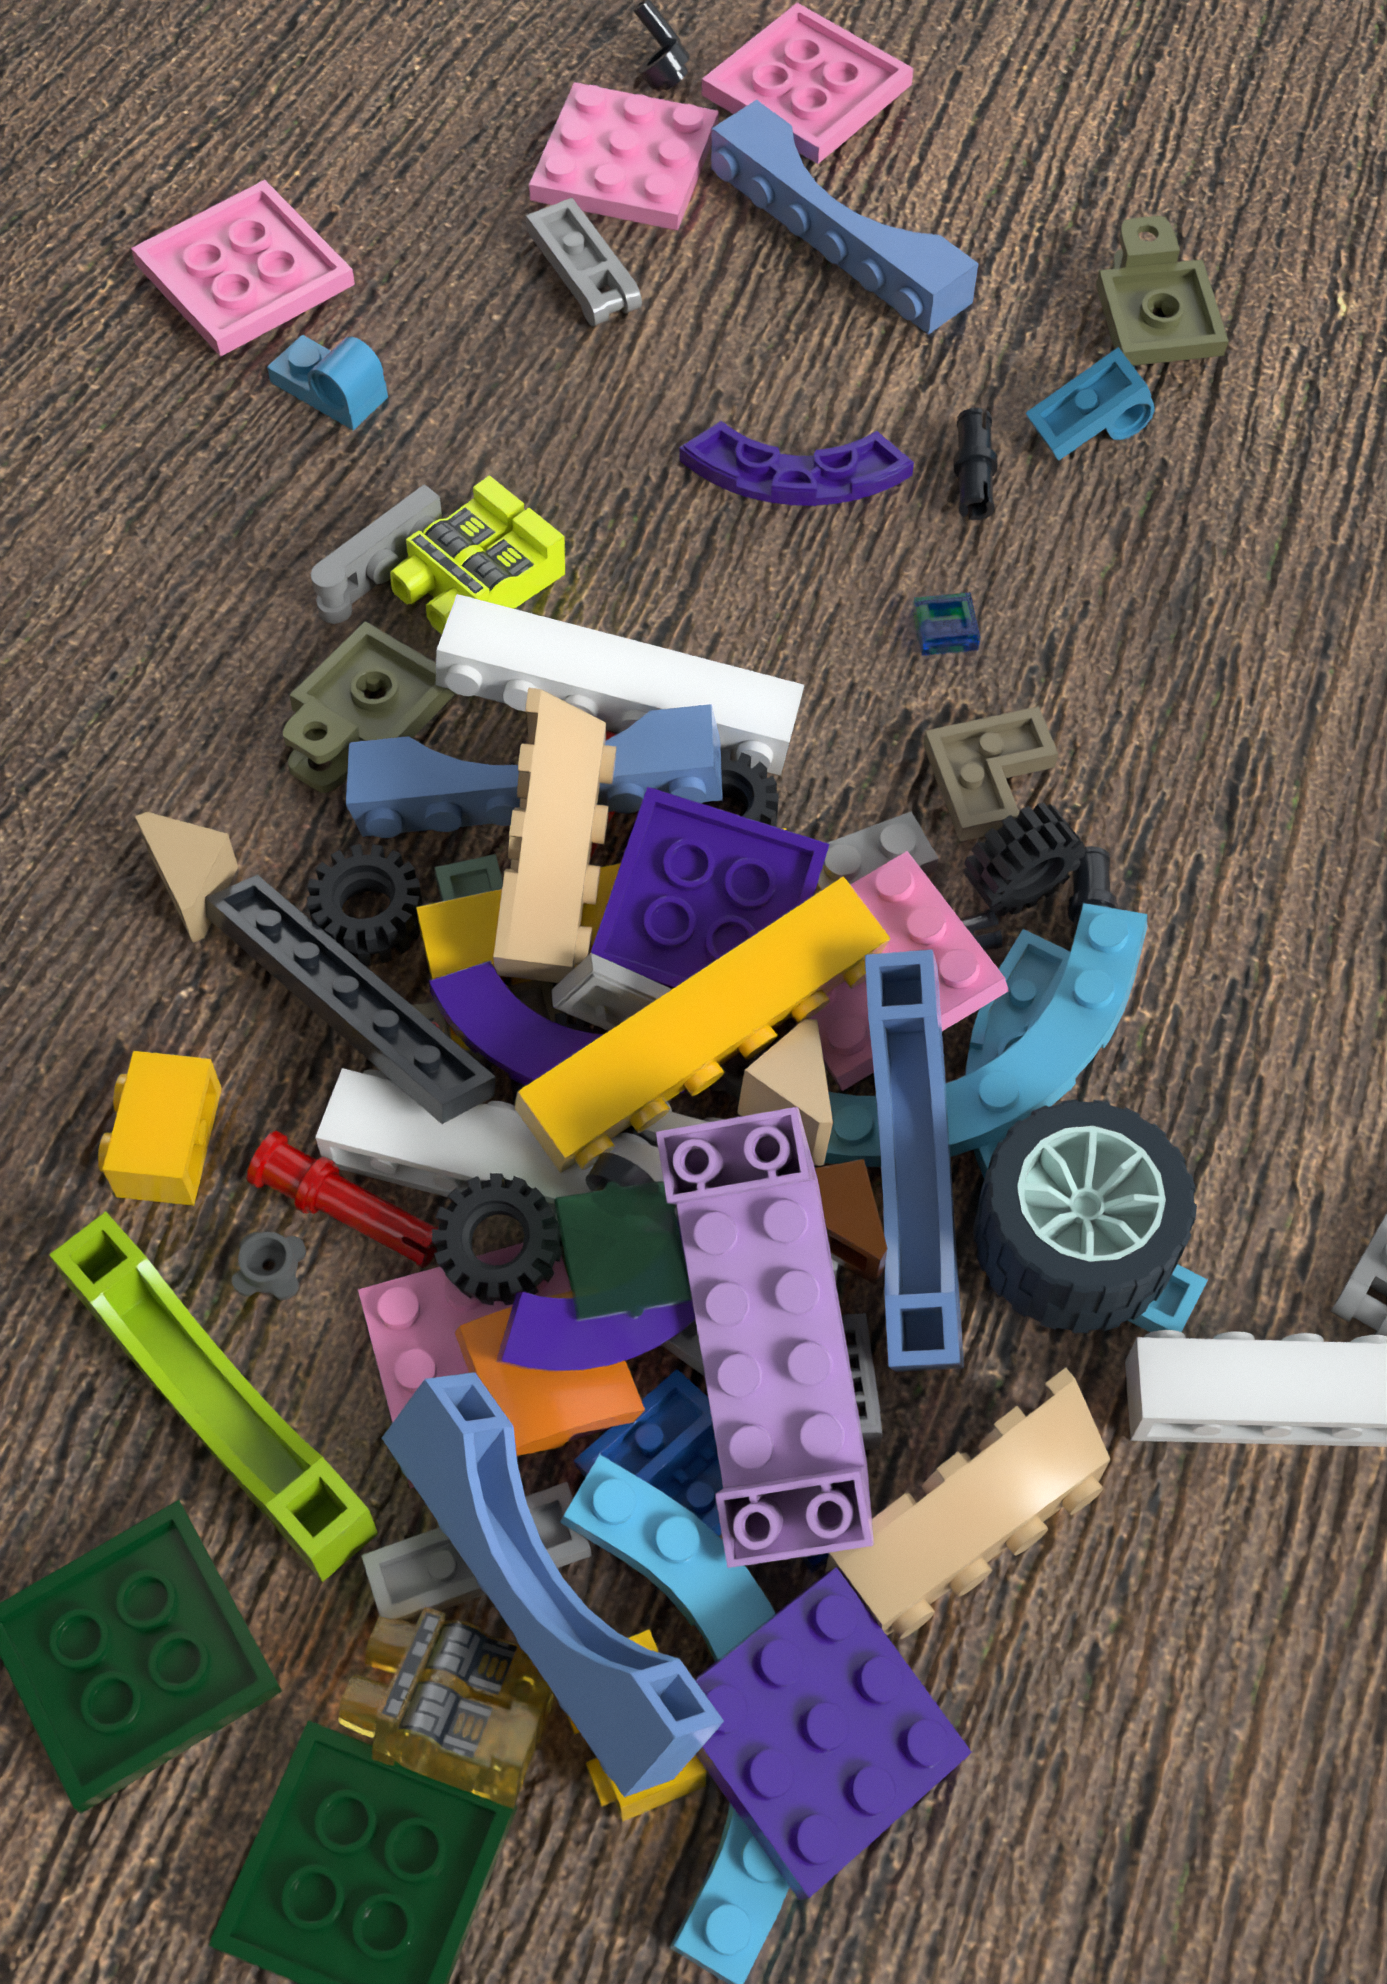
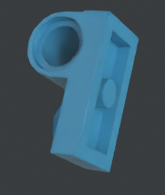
M301 335L267 366L270 383L352 430H355L388 398L380 360L367 344L355 337H346L330 351L308 337Z
M1118 347L1026 412V415L1034 429L1059 461L1103 429L1115 440H1123L1137 434L1151 420L1155 409L1147 384Z

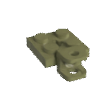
M1163 216L1124 220L1119 236L1122 249L1116 251L1112 269L1099 270L1096 288L1114 350L1119 347L1133 366L1224 356L1229 341L1203 259L1177 262L1180 253L1178 242L1171 224ZM1149 232L1156 239L1154 241H1144L1138 234ZM1154 308H1161L1164 315H1171V317L1161 318L1152 314Z
M365 621L290 694L291 707L296 713L289 719L283 730L285 745L294 748L288 760L289 772L321 793L330 792L347 780L349 743L407 736L413 738L456 693L449 688L436 685V663ZM381 687L386 689V696L379 699L365 698L363 693L365 689L372 692L378 691ZM312 761L316 764L327 761L332 763L324 771H315L309 767Z

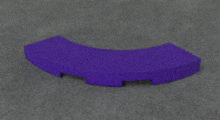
M720 421L679 447V461L707 481L751 499L796 506L838 504L875 495L911 477L914 462L877 430L849 444L815 450L814 456L780 454L778 447L752 440L733 430L723 421Z
M491 961L429 981L430 993L440 1013L454 1033L475 1054L479 1052L488 1061L509 1073L510 1079L525 1086L604 1035L561 1026L537 1014L517 999L506 987Z
M679 1220L671 1236L658 1254L640 1270L639 1274L617 1287L602 1293L579 1298H551L525 1292L516 1293L496 1362L522 1369L541 1371L585 1370L608 1366L637 1357L660 1346L684 1330L695 1320V1313Z

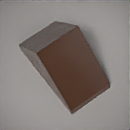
M864 1159L815 1168L831 1259L876 1285L883 1275L888 1248Z

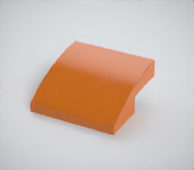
M595 1286L547 1297L579 1298L598 1294ZM512 1307L462 1324L454 1332L468 1372H475L514 1426L516 1456L563 1447L573 1434L633 1423L645 1410L626 1361L577 1371L522 1369L496 1362Z

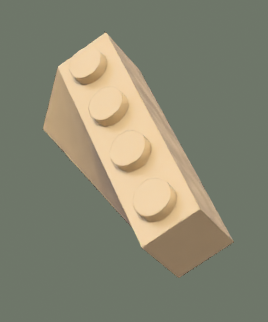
M528 688L525 712L527 713L529 744H521L517 798L521 800L520 807H515L512 810L508 859H512L511 868L504 871L493 958L498 976L559 983L575 968V965H579L589 955L592 927L581 926L584 903L596 904L600 866L589 865L592 843L604 844L609 806L597 805L600 783L612 784L617 747L605 745L606 722L542 689Z
M1064 1368L1045 1383L1049 1389L1043 1404L1026 1417L1019 1407L1016 1406L995 1422L994 1426L996 1428L978 1446L981 1451L980 1454L971 1459L967 1453L960 1454L957 1452L940 1465L922 1485V1489L927 1495L920 1501L916 1502L910 1493H906L872 1519L873 1546L829 1553L825 1573L835 1567L838 1568L886 1635L895 1631L900 1639L907 1637L934 1615L935 1611L930 1604L950 1589L958 1597L966 1594L992 1572L987 1562L1007 1548L1015 1556L1022 1553L1048 1531L1047 1526L1043 1523L1046 1519L1063 1507L1070 1515H1073L1102 1492L1103 1487L1100 1485L1099 1480L1110 1461V1457L1077 1381L1067 1368Z

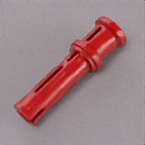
M279 1131L270 1133L262 1141L252 1157L247 1170L246 1179L249 1184L257 1188L267 1185L293 1199L295 1209L302 1213L315 1214L320 1210L416 1262V1265L421 1268L427 1267L433 1260L437 1248L432 1246V1229L438 1230L437 1226L434 1227L339 1175V1167L335 1165V1161L324 1156L318 1160L289 1145L288 1137Z

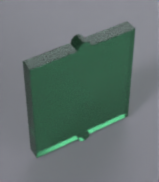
M664 1181L619 1187L616 1182H609L604 1190L556 1197L554 1202L577 1321L627 1313L630 1318L636 1319L647 1309L692 1301L673 1204L667 1203Z

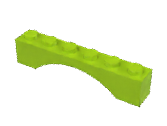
M106 1211L49 1254L71 1291L322 1582L378 1535L367 1506L329 1463L302 1439L245 1379L195 1320L148 1258Z

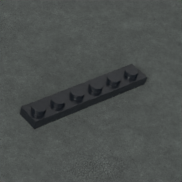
M255 875L205 897L206 917L441 1124L494 1097L496 1077L260 876Z

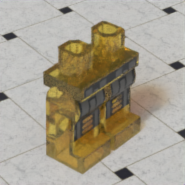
M424 1607L417 1625L379 1616L366 1648L365 1665L394 1674L390 1685L354 1674L341 1698L339 1724L373 1738V1760L391 1766L394 1765L396 1760L403 1767L514 1809L535 1754L536 1745L539 1743L556 1698L530 1657L517 1643L490 1636L479 1627L468 1622L458 1620L445 1621L446 1613Z

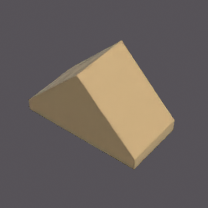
M144 812L135 816L147 851L192 943L205 938L212 923L206 917L205 897L228 888L238 869L229 835L150 812Z
M804 1019L745 1069L737 1113L741 1116L798 1107L813 1164L824 1165L833 1119L817 1019Z

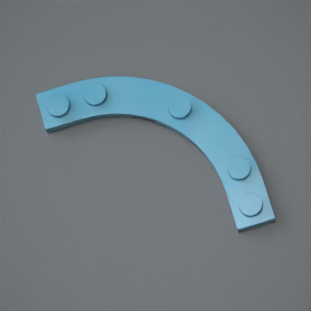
M1083 903L1063 978L1051 1002L1039 1019L1021 1039L1002 1055L982 1068L946 1083L950 1157L987 1145L1007 1135L1008 1129L1018 1120L1023 1121L1031 1115L1032 1111L1045 1105L1048 1107L1052 1106L1076 1084L1075 1078L1094 1058L1100 1048L1104 1049L1110 1041L1125 1011L1147 931V914ZM828 1092L833 1125L824 1163L840 1164L864 1159L866 1167H881L876 1096H855Z
M1022 929L999 968L1006 979L1009 992L979 1009L970 1039L965 1075L982 1068L1002 1055L1034 1025L1051 1002L1063 978L1070 957V951ZM1006 1135L987 1145L974 1149L975 1157L984 1179L991 1156L998 1142H1002ZM1177 1264L1166 1288L1157 1301L1153 1300L1146 1312L1134 1320L1128 1319L1127 1321L1148 1332L1159 1330L1182 1332L1208 1280Z
M599 1454L560 1523L620 1558L646 1576L667 1595L685 1616L689 1624L696 1626L716 1662L775 1614L769 1600L746 1566L727 1568L723 1540L696 1515L662 1491ZM729 1804L727 1821L716 1855L669 1948L727 1984H744L779 1914L789 1890V1885L731 1804Z

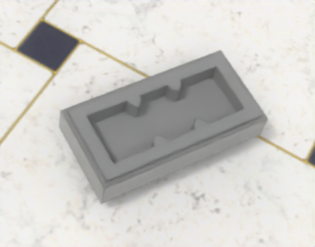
M590 953L552 989V1002L554 1008L610 1031L672 989Z

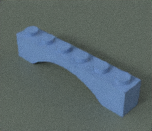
M758 100L753 101L712 128L711 169L720 179L729 182L750 198L757 207L766 210L783 223L791 233L800 236L821 252L829 262L838 265L859 281L866 290L875 293L896 309L904 319L910 320L929 335L973 303L979 263L941 235L917 233L887 226L864 217L835 200L816 183L803 165L794 143L792 125Z
M712 704L651 710L629 728L605 741V745L617 747L612 784L600 783L597 805L609 806L608 812L615 811L627 814L639 811L647 787L701 804L703 802L722 800L721 745ZM409 736L349 743L346 806L362 837L390 838L400 833L424 830L450 832L464 826L483 824L509 826L511 824L512 810L515 807H520L521 799L517 798L518 765H488L462 761L433 751Z
M933 949L865 955L868 1020L879 1124L884 1236L888 1248L885 1260V1312L889 1367L895 1372L964 1369L938 966Z
M474 1372L424 1379L382 1437V1440L399 1463L403 1474L412 1482L438 1521L442 1532L449 1537L476 1577L479 1587L493 1602L515 1635L519 1646L530 1657L557 1697L560 1707L574 1722L600 1761L602 1769L613 1780L623 1797L674 1780L724 1722L679 1658L648 1650L617 1633L589 1610L563 1579L541 1541L526 1502L517 1464L514 1426L477 1374Z

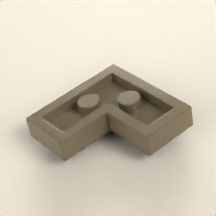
M1039 706L926 730L923 742L959 841L983 837L992 827L997 831L1003 826L1002 820L1009 815H1012L1014 819L1017 818L1019 810L1006 778L1055 768L1058 758V751Z

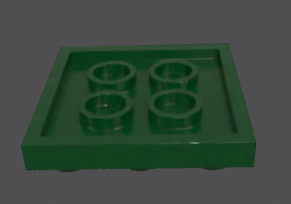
M180 1500L175 1501L0 1602V1657L73 1808L80 1814L282 1692L279 1683Z
M308 1720L208 1946L213 1950L295 1984H449L518 1808L517 1804L514 1801Z

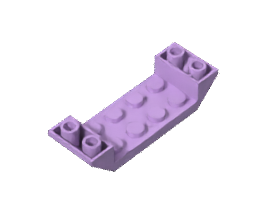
M792 1107L656 1132L667 1203L677 1204L723 1482V1489L715 1495L727 1568L873 1546L867 1460L820 1189L799 1108Z

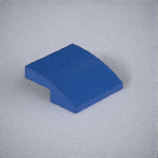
M676 1369L641 1400L645 1410L633 1423L613 1426L574 1459V1463L586 1478L600 1454L665 1493L691 1511L714 1533L720 1536L722 1532L715 1494L723 1489V1482L709 1398Z

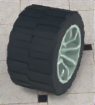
M1066 1100L1050 1107L1045 1105L1032 1111L1031 1115L1023 1121L1018 1120L1008 1129L1005 1139L1002 1142H998L991 1156L975 1211L977 1215L973 1225V1242L977 1244L978 1253L976 1257L981 1270L985 1271L989 1277L991 1287L999 1297L1003 1296L1016 1312L1024 1317L1027 1315L1041 1322L1040 1325L1054 1330L1062 1328L1071 1330L1072 1333H1088L1089 1330L1097 1329L1106 1331L1119 1327L1122 1322L1128 1319L1134 1320L1146 1312L1149 1304L1153 1300L1157 1301L1166 1288L1192 1235L1190 1230L1196 1220L1197 1205L1194 1203L1196 1188L1192 1174L1188 1173L1185 1166V1158L1178 1147L1172 1145L1166 1138V1133L1156 1124H1150L1141 1118L1139 1113L1126 1107L1122 1109L1109 1105L1110 1102Z

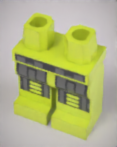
M490 475L473 487L474 498L448 518L438 519L431 523L423 533L418 530L406 539L408 558L390 572L393 593L407 605L413 604L427 593L434 597L433 600L426 604V613L432 627L441 634L444 631L457 594L515 609L565 575V536L532 509L528 508L524 511V503Z

